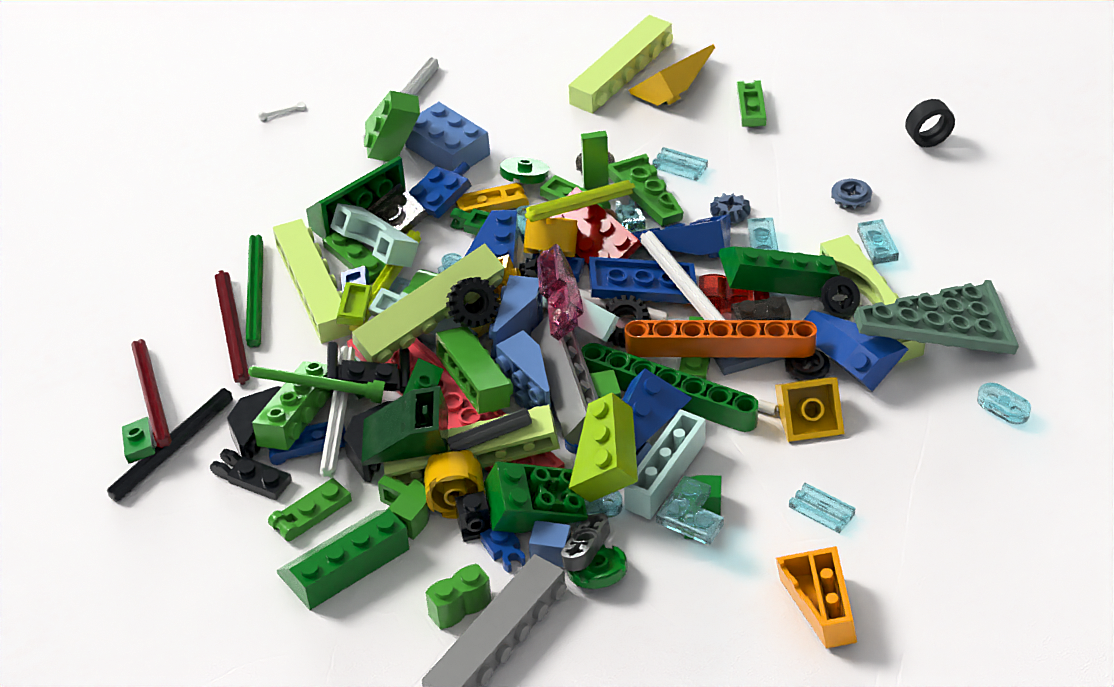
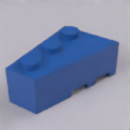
M491 210L465 256L485 243L497 258L509 255L514 268H516L519 237L517 210Z
M647 369L641 371L630 382L622 398L624 402L633 408L636 450L692 399Z

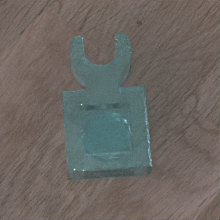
M629 200V205H621L620 201H616L615 213L617 221L630 232L645 229L644 215L641 208H635L633 200Z

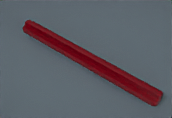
M219 270L214 279L233 379L235 383L244 385L246 384L245 381L250 379V375L248 374V364L231 278L228 272Z
M139 339L138 341H133L131 347L157 447L163 448L164 446H169L172 441L145 340Z

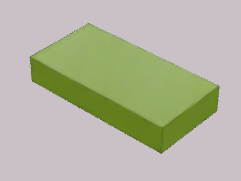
M346 282L336 323L362 326L364 324L372 295V285Z

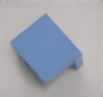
M535 521L529 540L530 558L535 554L556 566L563 567L561 551L571 537V526Z

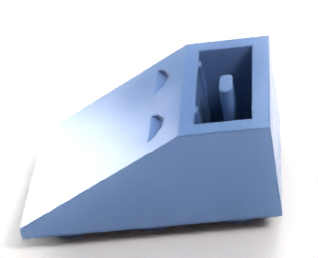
M509 275L507 285L502 286L501 304L495 310L498 312L495 316L496 321L491 323L489 328V339L493 340L491 358L495 359V363L497 344L521 331H525L531 337L530 333L544 319L541 278Z
M521 331L497 344L496 363L499 364L505 377L511 380L513 385V394L511 396L515 399L518 406L529 410L534 407L549 405L551 409L550 390L540 345L525 331Z

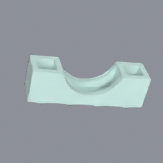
M337 203L330 226L332 229L345 237L374 247L372 255L385 264L412 267L419 245L417 241L363 207Z

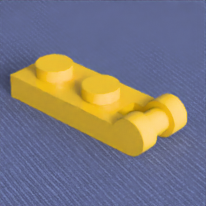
M513 183L463 194L455 204L457 208L471 213L473 208L490 213L491 210L511 208L524 210L529 206V200L524 194L523 186L520 183Z

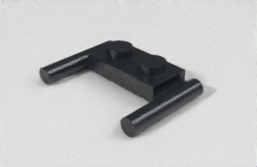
M329 342L327 344V378L362 384L374 382V380L385 381L384 391H400L403 394L410 379V350L408 348L399 349V369L397 364L342 360L340 365L338 364V343Z

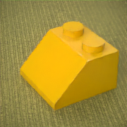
M837 377L775 385L778 412L788 442L845 434Z

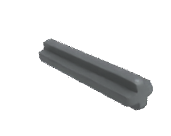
M524 408L453 435L447 439L451 452H460L531 425L532 419L529 411Z

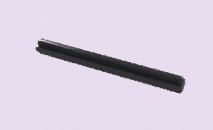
M221 388L170 433L172 442L169 446L159 448L156 445L155 454L139 460L107 488L108 496L116 502L120 501L232 402V393L226 388Z

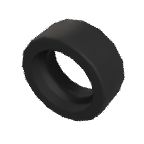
M939 99L922 101L909 112L905 121V129L913 141L920 147L928 148L945 141L955 127L953 112ZM941 115L933 127L920 132L922 125L929 118Z

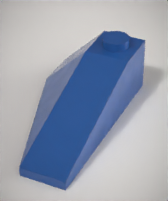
M811 310L803 319L814 323L817 327L816 348L872 392L909 350L898 340L889 337L860 334L856 323L815 310Z

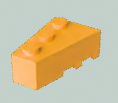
M837 546L777 557L776 562L781 582L825 648L857 643L853 616Z

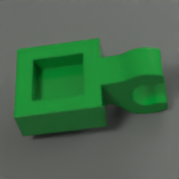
M454 208L450 214V217L454 218L450 227L458 230L464 227V232L477 235L490 213L474 208L471 213H468L462 209Z

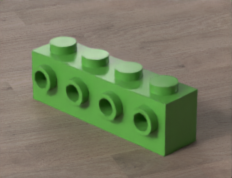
M463 326L436 332V356L477 413L495 412L499 409L510 407V395L513 394L512 382L502 373L499 364L492 360L489 351L480 344L477 335H473L468 327Z
M303 361L294 373L327 378V364L317 361ZM285 383L252 422L257 446L288 450L307 425L311 423L314 416L324 406L334 390Z

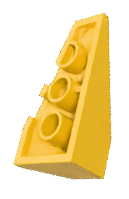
M711 44L659 71L629 89L630 94L657 106L664 102L670 105L681 99L679 94L689 88L716 47L714 44Z

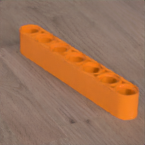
M634 320L625 326V350L628 354L637 357L805 358L812 356L816 350L817 327L814 323L805 320Z

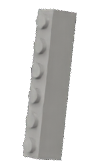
M551 311L530 334L532 339L540 345L551 395L550 399L554 404L557 413L556 417L563 431L562 435L570 444L579 445L588 403L599 398L572 323Z
M534 554L421 679L422 687H480L481 685H486L491 679L493 671L500 663L503 664L508 660L514 647L527 638L530 629L535 623L544 619L548 608L555 600L558 601L563 597L566 591L564 569Z

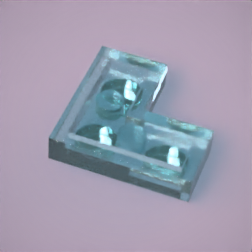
M684 475L656 514V523L710 546L724 525V517L701 508L711 494V486Z

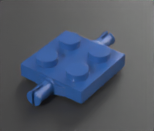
M462 161L454 171H448L438 166L430 170L403 197L405 204L414 208L405 217V220L413 225L423 215H430L439 219L472 186L469 179L463 177L470 170L469 165Z

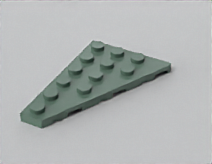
M984 280L983 284L976 286L968 283L964 284V286L941 289L939 294L934 295L926 292L918 296L912 295L898 298L895 303L888 305L879 302L872 306L857 307L854 314L859 333L867 336L875 335L895 340L904 339L919 343L940 344L947 347L955 346L971 350L992 351L998 354L1015 355L1019 348L991 280Z

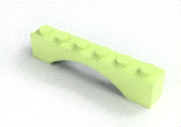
M849 235L820 243L819 255L833 257L840 274L839 276L850 278L857 285L859 292L867 297L873 305L879 302H883L885 305L893 304L899 298L889 288L885 278L880 276L875 270L872 261L865 257L860 246L857 243L855 244ZM904 339L898 340L909 349L898 363L924 355L925 343Z

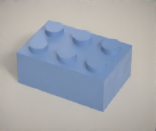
M441 102L435 103L420 113L405 143V146L435 166L448 171H454L462 161L466 162L471 168L490 155L488 131Z

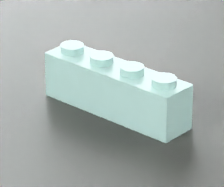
M681 409L678 411L637 467L638 482L624 488V506L626 510L651 520L705 444L706 419Z

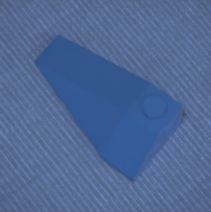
M730 214L698 219L686 226L685 223H678L666 226L665 229L661 230L658 227L631 233L641 242V234L652 231L667 250L695 255L708 254V258L720 257V249L730 247L731 218Z

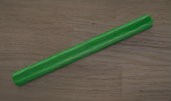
M260 234L256 236L251 235L248 246L247 346L250 348L253 346L259 347L261 344L263 240Z

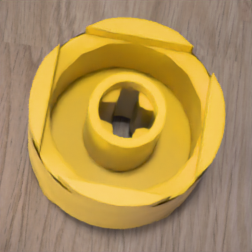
M549 217L530 222L528 218L525 226L523 252L539 254L540 250V255L555 257L560 252V256L575 257L578 220Z
M468 450L446 452L429 457L428 464L424 470L427 505L431 511L434 512L436 510L442 513V517L457 519L454 497L484 491L485 494L482 467L474 457V454Z

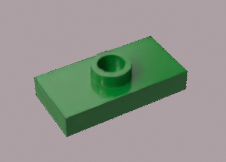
M418 358L403 395L411 390L438 386L444 369Z
M148 416L122 426L124 456L128 464L155 454L153 431Z

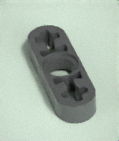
M601 513L588 515L587 520L580 522L561 551L564 569L579 571L590 565L610 534L607 515Z

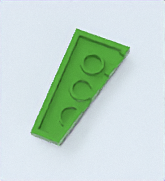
M646 153L608 164L609 178L614 183L624 180L634 183L633 193L628 196L660 226L663 227L683 219L684 212L673 194L667 192L664 180L658 178L657 170L654 165L649 164V157Z

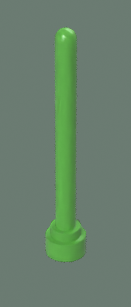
M252 366L248 370V374L254 378L365 395L366 399H371L370 402L382 403L385 381L374 380V382L362 384Z

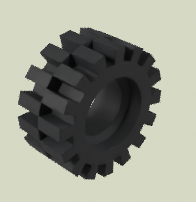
M470 277L458 281L456 285L450 288L452 291L447 294L449 302H446V307H450L448 314L449 316H454L453 321L455 323H461L463 327L474 328L492 321V317L498 313L495 311L496 308L500 307V302H497L496 298L500 297L498 293L495 294L493 291L496 289L495 286L488 284L490 281L486 279L481 280V277ZM469 292L479 294L482 299V307L477 313H471L464 307V297Z
M621 295L622 300L620 301L615 297L613 298L614 304L608 302L605 305L608 312L619 318L625 315H633L636 317V320H651L647 306L643 304L641 299L636 301L635 296L630 295L629 300H627L626 295ZM616 326L608 341H612L615 346H618L620 343L621 348H625V328Z

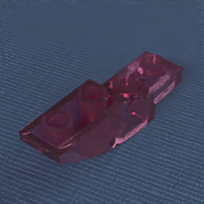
M555 244L549 250H545L537 258L539 292L548 302L550 335L559 341L578 326V317L584 313L572 269L560 246Z

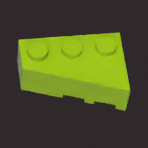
M614 393L607 394L588 403L569 489L588 502H593L638 482L633 408Z

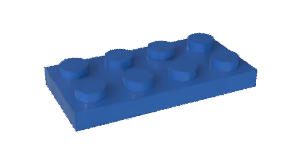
M589 257L590 293L593 298L613 299L617 297V299H622L621 295H626L627 300H629L630 295L635 296L636 300L641 299L642 301L690 303L657 261ZM678 262L697 285L694 263Z

